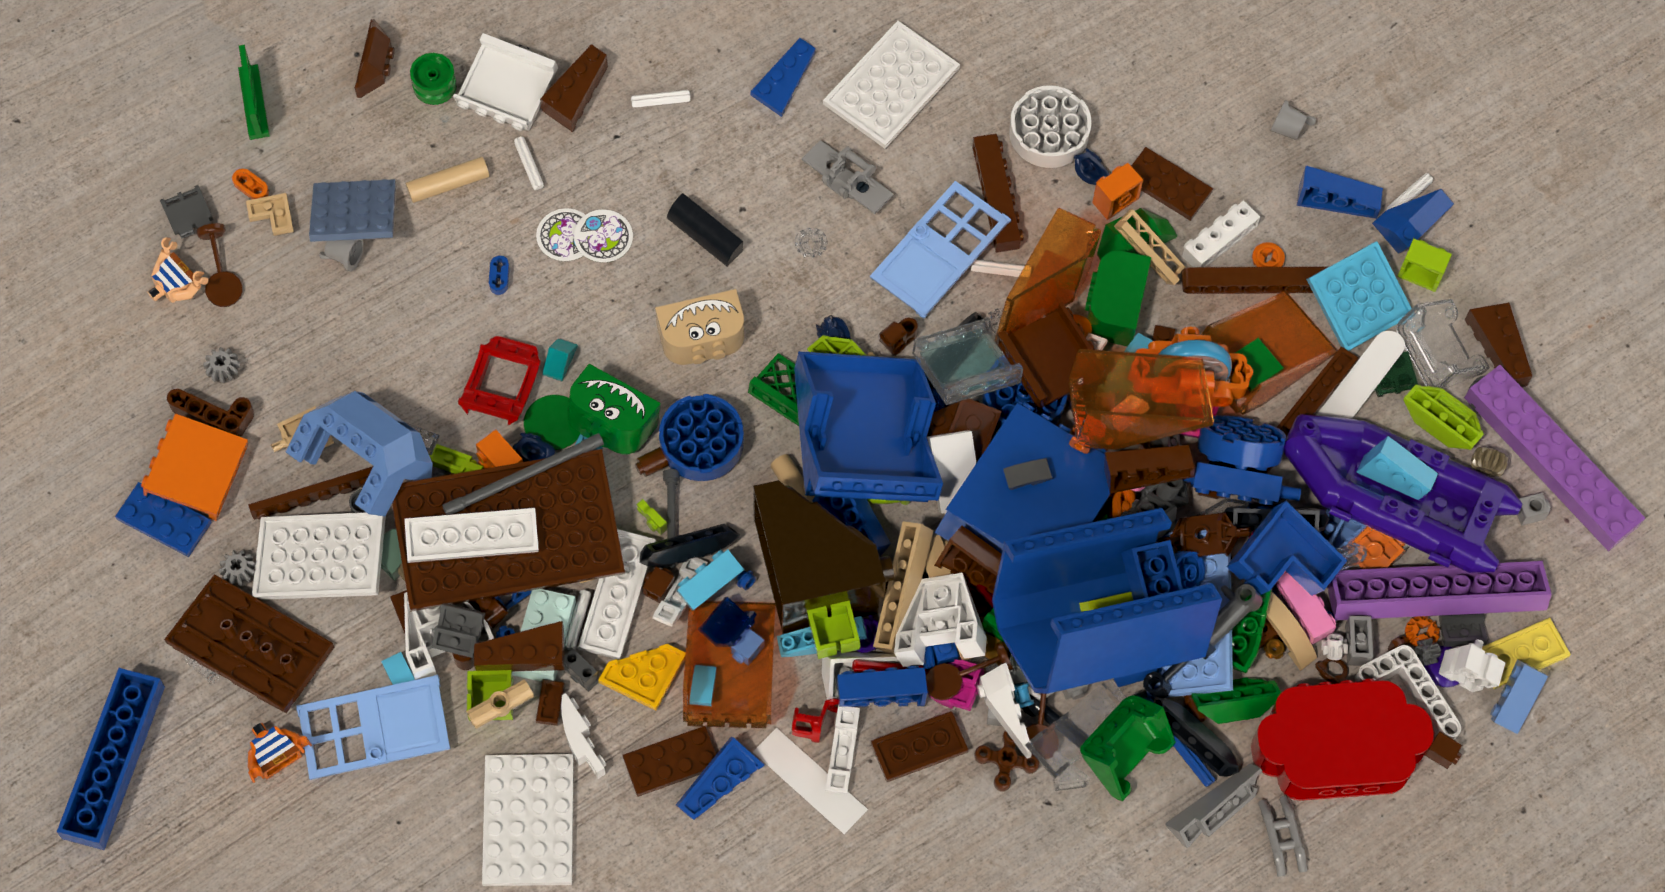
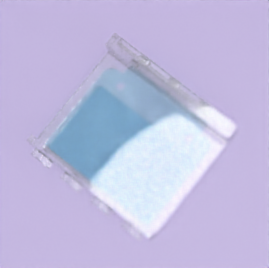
M989 318L914 339L912 354L946 405L1021 383L1023 367L1020 363L1011 365L989 334L991 321Z

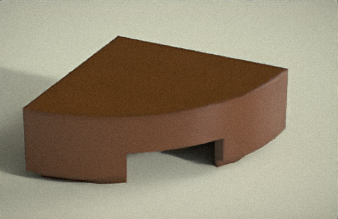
M1405 636L1397 637L1390 642L1388 650L1391 651L1401 645H1408L1410 642Z

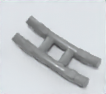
M1282 796L1279 799L1285 815L1284 820L1273 821V815L1267 801L1261 800L1258 802L1272 848L1277 877L1286 875L1282 853L1284 850L1294 849L1298 871H1307L1304 847L1302 846L1294 810L1287 796ZM1289 828L1292 840L1279 842L1276 830Z

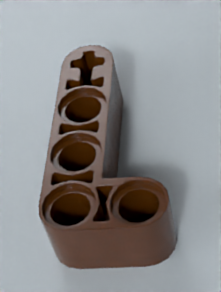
M173 389L167 394V402L175 414L240 437L244 434L254 417L251 402L244 397L237 398L229 410L226 411L181 389ZM200 408L199 411L192 412L193 409ZM242 408H248L245 412H239ZM215 416L218 417L217 420H215V421H210V419H211L212 417H215ZM232 425H237V427L232 430L228 429Z

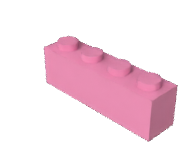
M1285 571L1275 585L1297 618L1311 644L1313 645L1326 638L1329 634H1333L1336 622L1333 616L1326 612L1321 597L1316 596V594L1311 596Z

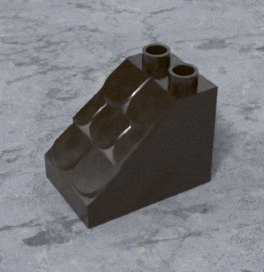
M779 480L754 485V522L782 634L810 627L807 610L826 606L828 617H832L830 605L850 601L854 617L869 616V614L881 613L888 582L895 580L890 556L879 557L876 544L850 525H845L817 501L811 503L795 489L784 485Z

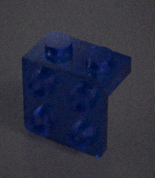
M725 597L698 630L716 647L735 646L742 637L740 635L744 630H748L755 623L754 618L757 614L754 611H742L730 598Z

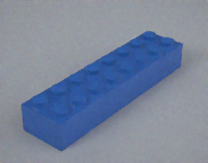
M118 668L57 829V833L63 840L105 850L165 689L160 678Z

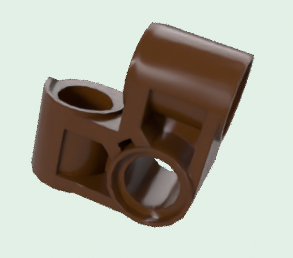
M905 318L899 323L893 321L879 333V341L893 356H896L917 338L918 323L913 318ZM911 327L913 330L911 332H907L905 328Z

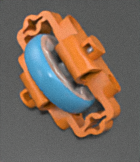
M1185 327L1181 330V334H1175L1172 341H1153L1148 344V349H1138L1131 362L1127 377L1133 383L1135 392L1151 394L1152 401L1157 404L1187 405L1192 408L1201 406L1226 407L1233 403V399L1244 397L1253 375V369L1247 364V359L1243 354L1229 353L1227 345L1211 342V335H1200L1198 328ZM1150 365L1154 366L1156 379H1146ZM1232 369H1234L1230 382H1227L1226 380L1229 378Z

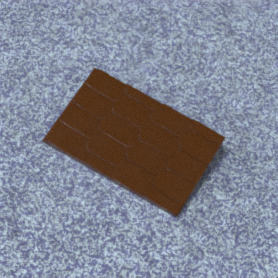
M215 574L164 639L173 649L194 659L198 664L223 676L233 684L252 693L258 699L284 713L289 711L292 704H294L316 674V671H318L335 648L329 640Z

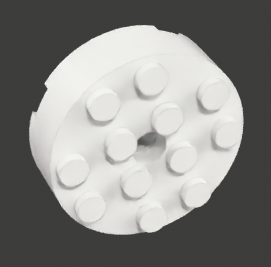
M1041 86L1031 89L1013 107L1009 126L1011 144L1024 160L1033 165L1045 168H1057L1068 165L1075 161V155L1084 152L1088 144L1091 130V115L1085 102L1066 88Z

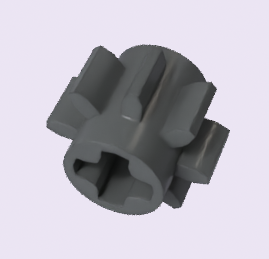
M1432 638L1417 641L1418 646L1415 647L1414 652L1423 666L1438 663L1437 658L1441 655L1440 646L1433 642Z

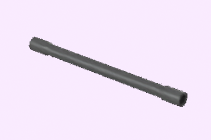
M599 433L570 448L494 483L447 502L442 507L446 515L455 514L467 506L582 453L594 450L604 445V442Z

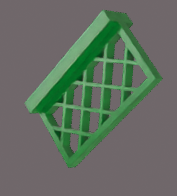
M239 45L242 67H238L249 139L270 137L258 64H250L245 45Z
M777 353L757 377L754 376L750 381L748 393L799 426L796 403L797 395L794 393L793 388L796 387V383L792 382L791 375L795 374V364ZM779 361L786 366V370L775 371V364ZM787 375L789 382L778 383L777 376ZM773 376L774 384H766L761 380L764 377ZM790 387L791 395L781 394L779 388Z

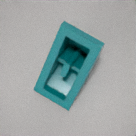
M558 338L548 349L543 375L562 382L578 345Z

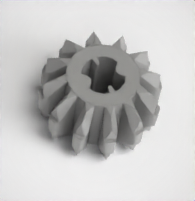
M220 347L219 352L212 349V356L206 355L205 359L207 362L203 364L206 369V375L211 377L214 382L220 379V382L224 383L226 378L232 381L231 375H238L237 369L240 368L237 354H232L229 348L224 351Z
M233 550L232 556L225 554L226 560L219 563L222 567L219 569L220 575H223L222 579L227 582L229 581L232 585L238 582L241 587L243 586V581L250 583L251 579L249 576H254L256 565L252 561V556L250 554L246 555L243 550L239 554Z

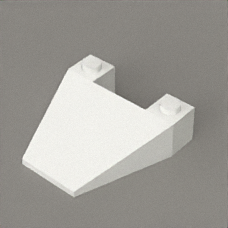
M963 573L921 580L896 634L894 654L903 667L924 665L926 646L954 642L964 659L985 656L987 637Z
M406 592L404 593L406 657L413 676L417 680L437 675L431 657L446 652L431 648L434 630L439 621L441 606L410 612ZM468 602L451 604L475 610ZM485 620L478 643L494 639L490 627Z

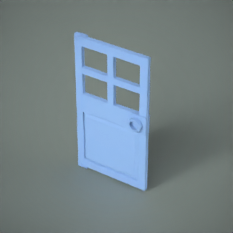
M954 181L870 275V278L915 310L916 314L924 319L1005 226L1010 223L1011 219L1005 214L998 212L957 181ZM955 192L974 205L962 219L944 206ZM979 210H982L998 222L987 236L968 224ZM938 211L957 224L945 238L927 225ZM962 229L981 241L970 255H967L951 243Z
M439 675L297 705L296 710L300 718L302 736H306L312 744L311 747L310 745L304 747L309 779L322 778L449 750L450 743L440 692ZM357 702L361 726L340 731L336 706ZM329 708L333 733L312 737L308 712ZM362 734L366 759L345 763L341 738ZM334 740L338 765L317 769L313 744Z

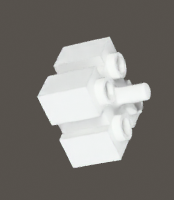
M1477 639L1475 643L1445 650L1439 674L1451 681L1456 680L1460 686L1471 692L1483 690L1484 686L1486 688L1499 686L1506 662L1498 659V656L1493 653H1485L1482 650L1484 642Z

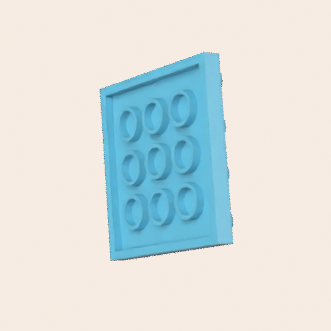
M1377 241L1306 279L1340 346L1348 351L1415 314Z

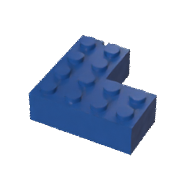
M1285 501L1273 507L1226 567L1240 580L1245 579L1244 584L1253 586L1260 595L1269 592L1286 571L1313 596L1327 588L1347 562V559Z

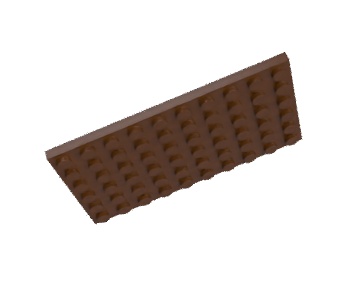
M602 449L582 453L455 513L467 514L535 508L539 552L408 563L405 519L446 515L442 507L443 504L470 494L544 459L402 483L392 502L410 612L440 607L443 603L457 604L625 574Z

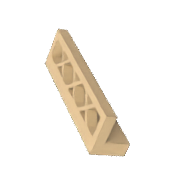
M1130 209L1114 227L1140 255L1151 257L1150 266L1166 284L1175 285L1180 280L1177 276L1185 266L1133 209ZM1131 216L1136 220V230L1127 222ZM1140 232L1148 233L1149 244L1140 236ZM1153 247H1160L1162 249V259L1154 252ZM1167 261H1173L1178 267L1172 271L1167 266Z

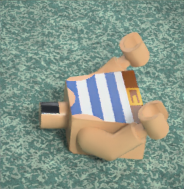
M168 237L163 238L161 242L163 249L151 274L155 287L147 293L153 301H157L163 295L171 303L190 300L201 288V284L206 285L208 283V278L202 277L204 272L196 271L193 273L174 252H170V250L177 248V243L172 241L169 246L171 238Z

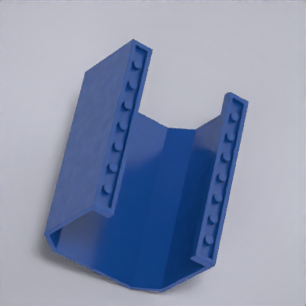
M1163 508L1004 542L992 598L995 619L999 634L1034 693L1049 694L1206 657L1222 602V597L1212 583L1081 612L1079 603L1131 592L1121 553L1132 548L1156 543L1159 531L1171 528L1172 522Z

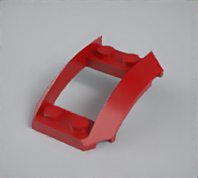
M500 336L491 338L490 342L485 345L481 344L471 375L461 398L458 400V404L467 415L470 410L506 419L508 420V425L517 421L529 398L541 363L536 346ZM491 356L528 366L515 400L480 390Z

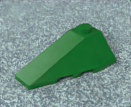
M1272 589L1261 595L1262 605L1260 608L1249 612L1232 629V661L1234 670L1247 673L1258 655ZM1252 595L1247 596L1245 601L1250 600Z

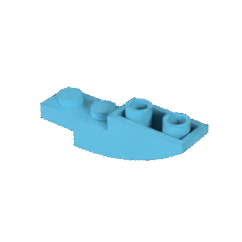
M861 616L855 617L854 620L859 639H866L867 635L863 618ZM810 627L777 636L781 657L816 654Z

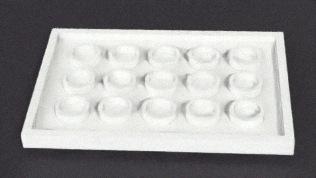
M897 21L823 100V105L886 149L959 70L960 64Z
M368 513L261 517L252 596L258 600L378 595L386 516Z
M573 754L485 755L483 886L572 885Z

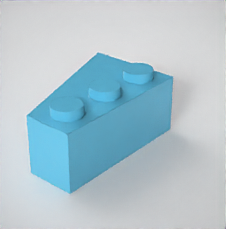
M1389 436L1364 455L1356 472L1417 500L1431 491L1438 475L1437 472Z
M721 549L711 557L714 560L708 566L703 563L695 570L697 574L690 579L687 576L678 583L680 588L677 592L692 611L744 570L729 550L723 552Z

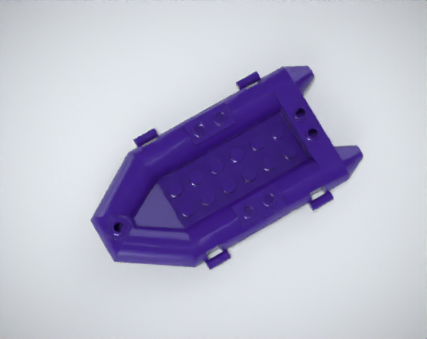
M1305 414L1298 415L1285 440L1284 454L1320 504L1330 509L1329 514L1348 523L1352 519L1429 554V560L1447 568L1451 564L1468 573L1495 572L1499 559L1484 542L1494 517L1518 515L1523 505L1508 485L1488 477V475L1471 467L1449 459L1450 456L1412 439L1408 441L1364 420ZM1389 436L1437 472L1438 475L1431 491L1417 500L1356 473L1364 455Z

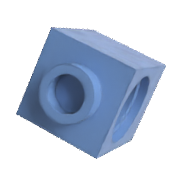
M747 627L731 646L732 657L740 664L744 662L749 666L765 647L764 639Z

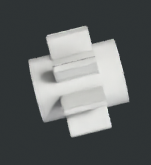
M1329 634L1327 640H1322L1321 650H1323V655H1326L1330 660L1342 659L1343 653L1348 654L1347 639H1343V636L1340 634Z

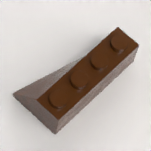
M961 526L950 538L934 566L940 569L945 567L951 570V574L963 573L964 577L970 579L971 584L987 587V591L993 594L1002 554L967 528Z

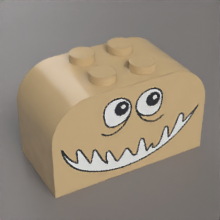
M736 289L655 307L656 325L664 354L675 364H701L709 359H722L738 351L744 342V315Z

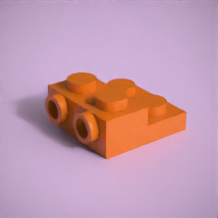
M1369 527L1344 550L1362 569L1389 568L1406 551L1403 549L1404 543Z

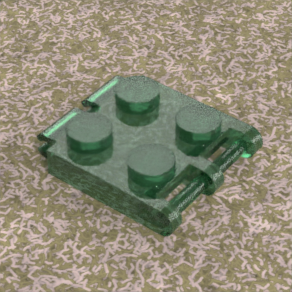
M1403 351L1375 388L1378 398L1389 393L1401 394V391L1411 390L1415 385H1418L1408 351Z

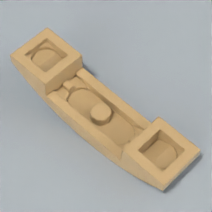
M1272 592L1266 618L1290 650L1288 655L1301 671L1317 659V655L1298 621Z

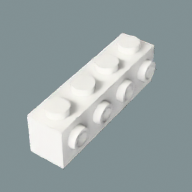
M1244 200L1238 205L1234 204L1226 215H1220L1216 218L1211 227L1202 229L1196 239H1190L1185 243L1182 257L1192 267H1207L1258 226L1260 216Z

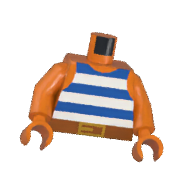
M263 723L255 725L252 728V732L256 738L250 742L251 749L248 751V773L252 782L255 783V778L259 776L267 780L301 758V753L305 752L303 748L306 745L311 747V742L306 736H300L288 729L280 730L277 726H274L267 730Z

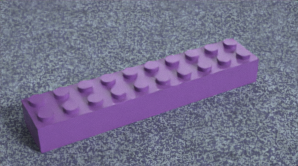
M1501 365L1493 369L1468 390L1464 397L1470 405L1472 403L1476 407L1475 410L1608 552L1636 530L1646 519Z
M1543 561L1498 563L1495 572L1468 573L1453 565H1449L1448 568L1445 566L1340 570L1327 586L1335 620H1348L1349 616H1371V619L1544 611L1548 609L1552 595Z

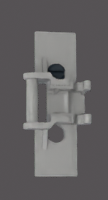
M820 140L802 158L803 162L822 175V181L826 186L844 199L848 197L855 199L873 214H876L893 197V193L871 178L876 170V166L873 164L869 165L853 153L849 146L838 153ZM846 158L864 171L862 173L860 171L855 173L849 171L845 167ZM829 163H834L830 169L827 168Z

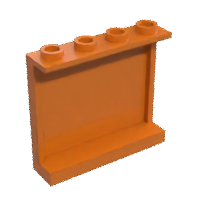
M175 414L173 420L169 419L167 422L165 439L161 438L159 441L157 457L153 456L150 462L149 476L145 475L141 487H143L144 496L151 493L207 513L209 519L217 521L248 447V439Z

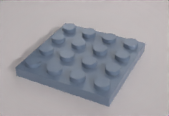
M395 179L314 183L309 230L310 242L393 238L396 194Z

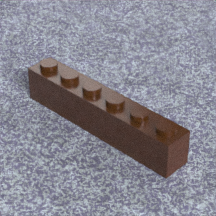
M997 134L973 137L972 149L984 202L1011 219L1010 223L993 240L995 252L1020 249V243L1024 240L1022 229H1018V211H1014L1013 207L1015 205L1014 193H1010L1009 189L1011 188V178L1006 176L1007 161L1006 158H1002L1001 154L1003 153V143L998 140ZM987 215L990 230H992L998 222Z

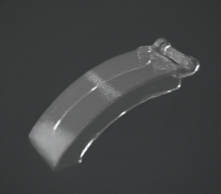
M1114 679L1106 680L1057 721L1039 732L1025 744L1028 750L1054 779L1083 758L1080 752L1081 745L1117 707L1104 691L1108 689L1120 703L1126 698L1123 692L1114 684Z

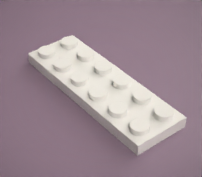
M535 508L405 519L408 563L539 552Z
M617 529L625 574L599 578L578 649L620 660L648 570V566L639 563L640 552L646 544L654 543L656 539Z

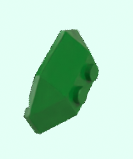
M1142 208L1135 210L1163 243L1177 238L1178 235L1167 219ZM1131 216L1127 222L1136 230V220ZM1122 217L1105 224L1097 251V256L1100 260L1107 253L1117 250L1139 254L1114 227ZM1140 232V236L1149 244L1148 233Z
M1246 677L1233 679V690L1192 693L1191 697L1199 712L1217 724L1260 718L1275 704L1281 691L1275 680L1265 681L1263 679Z

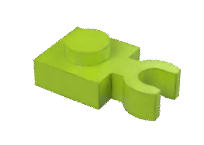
M643 499L636 504L638 512L645 516L647 519L646 524L653 532L657 531L662 535L667 531V522L653 508H650Z

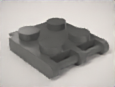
M198 185L187 192H179L177 196L167 200H160L174 234H179L181 239L195 234L193 228L197 227L198 229L203 225L211 224L210 221L213 220ZM197 192V194H194V195L189 196V197H187V198H183V197H185V196H188V195H190V194H193V193ZM180 199V200L177 201V202H174V203H172V204L166 205V204H168V203H170V202H173V201H175V200Z

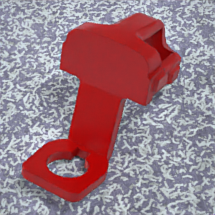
M826 700L820 716L799 713V708L795 707L791 729L792 735L808 738L812 742L819 743L827 711L837 713L838 708L834 705H839V700ZM797 721L810 723L811 728L797 726Z

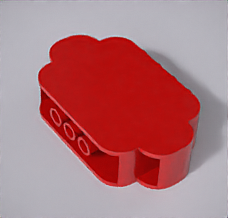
M1364 679L1361 682L1353 683L1352 680L1341 681L1340 684L1321 682L1318 685L1312 686L1308 683L1298 684L1297 687H1290L1284 690L1278 696L1270 715L1261 721L1252 739L1251 751L1255 766L1261 768L1263 774L1277 777L1281 791L1293 800L1304 801L1386 795L1396 793L1404 787L1414 772L1416 764L1421 761L1431 746L1434 732L1428 713L1417 705L1407 704L1402 689L1390 681Z

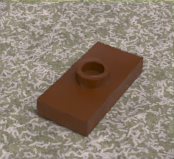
M542 681L536 723L558 726L565 686L564 682Z

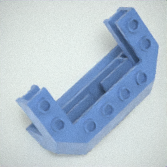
M358 391L332 399L304 414L286 450V453L298 462L302 463L304 459L308 463L316 465L330 435H332L372 464L373 468L355 502L358 507L371 515L386 516L404 479L416 481L432 478L433 463L420 433L368 395Z

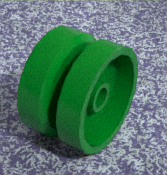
M426 53L412 63L410 69L413 91L420 101L430 105H437L448 101L455 94L457 88L453 64L449 58L439 53Z

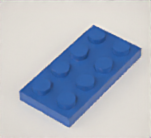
M138 482L115 518L189 557L211 525V520L182 504L151 493L144 496L143 487H141L142 483Z

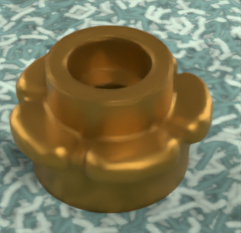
M1278 639L1270 640L1264 645L1265 655L1270 659L1275 658L1277 660L1282 658L1283 652H1285L1284 644Z

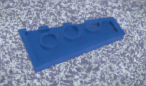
M799 38L750 91V95L782 117L787 104H789L796 87L800 83L803 73H805L815 54L816 48Z
M730 737L677 802L676 806L691 819L695 820L713 806L718 799L730 793L736 785L748 779L757 769H761L764 764L734 737Z

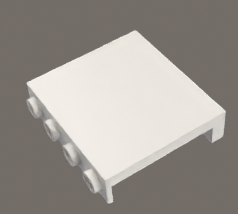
M483 33L480 38L482 45L458 95H453L457 106L468 110V108L473 109L475 113L486 117V115L491 116L496 122L504 124V122L509 123L516 130L522 131L524 129L529 131L540 109V98L548 91L558 70L556 61Z

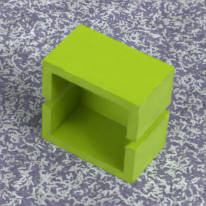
M1413 238L1397 277L1436 292L1452 254L1443 248H1436L1423 240Z
M850 601L830 605L832 617H828L826 606L807 610L808 622L818 659L837 655V650H841L842 654L860 649V639Z
M467 671V711L488 700L494 692L504 691L513 686L512 671ZM498 701L495 706L503 707L506 702ZM513 709L506 716L497 717L493 720H513Z

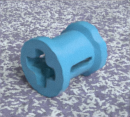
M1028 682L1014 684L1015 700L1019 703L1020 708L1034 704V700L1030 698Z

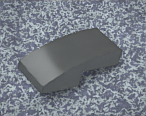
M1046 458L1003 469L1010 491L1029 484L1034 486L1053 479Z

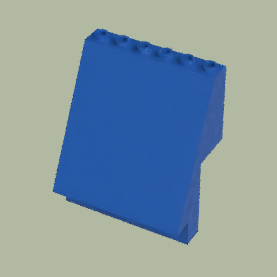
M799 351L794 372L805 496L916 502L938 501L943 481L926 438L936 402L920 360Z
M1025 402L1022 405L1017 403L945 509L947 512L934 533L949 541L961 526H964L1002 554L1005 541L1096 522L1113 494L1109 492L1104 472L1106 450L1096 445L1095 448H1090L1088 454L1072 448L1069 445L1073 435L1069 434L1071 429L1061 423L1059 426L1051 423L1053 420L1051 417L1044 413L1040 416L1033 412L1035 408ZM1047 459L1052 480L1034 486L1029 484L1010 491L1004 474V468L1033 460Z

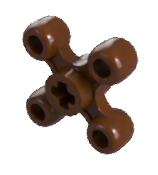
M1006 730L1002 735L1004 747L1001 750L993 751L988 746L981 745L976 748L974 758L978 763H994L997 765L999 773L995 776L994 787L1000 792L1007 791L1010 788V772L1013 769L1020 768L1028 774H1033L1039 768V760L1036 756L1031 755L1030 758H1026L1016 753V744L1008 737L1009 734ZM980 753H985L987 756L983 757ZM1003 757H1005L1006 759H1009V758H1010L1011 761H1010V762H1009L1008 760L1003 761ZM1027 763H1033L1034 766H1029ZM1003 780L1006 784H1001L999 781Z

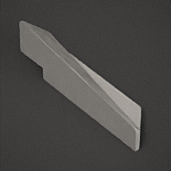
M1248 764L1239 773L1231 776L1166 822V827L1186 848L1190 847L1202 832L1208 837L1211 836L1256 796L1258 788L1255 787L1257 776L1262 773V769L1253 764Z

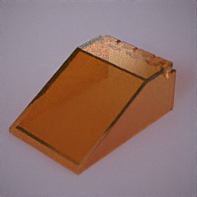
M1061 208L1056 210L1006 298L997 333L1005 330L1007 335L1056 312L1059 303L1063 302L1067 306L1075 300L1089 273L1101 236V230L1098 228L1094 229L1096 224Z
M1286 291L1209 324L1201 334L1211 335V342L1227 345L1229 353H1235L1259 338L1284 367L1283 372L1258 384L1254 391L1250 392L1247 389L1243 398L1233 399V403L1229 406L1236 414L1240 412L1242 415L1263 406L1330 359L1338 351ZM1231 371L1229 378L1226 380L1227 382H1230L1233 371Z
M1079 349L1077 351L1069 376V380L1072 381L1068 384L1076 443L1084 444V448L1117 450L1213 426L1214 419L1203 358Z
M705 601L693 611L689 607L683 682V722H687V726L703 727V722H707V727H725V723H729V727L747 728V724H751V728L767 729V724H771L775 603ZM747 627L764 639L765 647L749 666L744 662L742 664L737 662L731 653V646ZM695 665L717 667L711 706L689 703Z

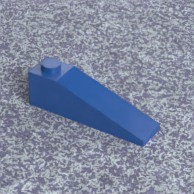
M1442 189L1386 210L1372 224L1399 254L1410 247L1413 238L1418 240L1454 203Z

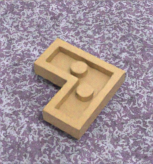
M286 193L246 201L250 222L270 218L274 236L294 232Z

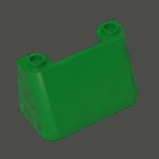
M1128 696L1121 701L1081 745L1080 752L1084 761L1109 794L1123 802L1131 792V785L1125 780L1126 776L1148 752L1164 754L1176 742L1162 706L1138 696Z

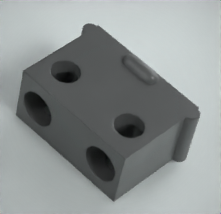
M572 649L564 657V670L571 675L570 677L576 683H579L589 692L598 683V671Z

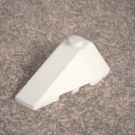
M837 652V655L822 658V678L827 700L838 699L837 675L845 671H853L852 664L854 660L900 663L895 654L846 652L842 654Z
M1004 663L980 677L979 685H977L980 698L984 697L988 708L1024 756L1030 758L1032 748L1024 722L1020 723L1019 721L1021 719L1020 705L1013 700L1015 698V688L1007 663Z

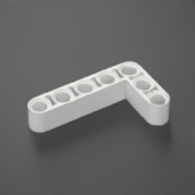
M1401 645L1360 667L1355 676V682L1364 680L1362 677L1363 673L1368 674L1374 681H1385L1398 674L1417 705L1423 708L1430 716L1436 735L1440 731L1454 741L1461 732V725L1410 646ZM1398 655L1406 656L1407 661L1401 660ZM1380 664L1387 665L1389 670H1383ZM1410 673H1416L1419 679L1412 678ZM1421 691H1427L1431 697L1423 696ZM1433 709L1440 710L1442 716L1436 715L1433 712ZM1445 728H1451L1454 734L1447 733Z

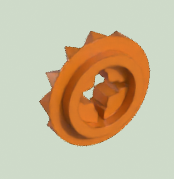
M1261 243L1253 251V265L1257 267H1282L1285 261L1284 252L1274 243ZM1272 253L1271 260L1265 263V257Z
M1418 616L1411 618L1406 624L1405 635L1408 641L1416 647L1418 646L1417 641L1432 638L1433 642L1436 643L1439 639L1440 628L1436 625V621L1431 620L1428 616ZM1419 627L1421 629L1428 627L1427 635L1421 634L1417 636L1420 630Z

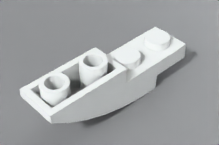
M565 693L562 695L561 710L568 745L578 765L580 766L587 761L599 779L605 775L604 767L606 763L600 754L596 756L592 750L595 747L590 738L587 737L590 735V722L585 715L581 716L577 711L579 706L573 697L569 699Z

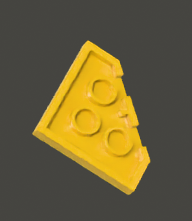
M664 644L650 651L645 650L629 655L630 657L609 661L598 682L656 711L687 654L669 644Z

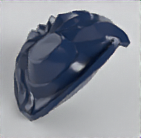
M1086 148V153L1074 156L1075 171L1083 181L1096 185V182L1101 177H1107L1110 174L1101 164V158L1095 152Z
M829 315L824 318L821 326L816 324L818 338L829 336L851 339L847 325L839 317Z
M521 433L522 438L513 445V449L523 459V462L545 459L555 454V449L552 445L543 442L540 436L533 435L532 433Z

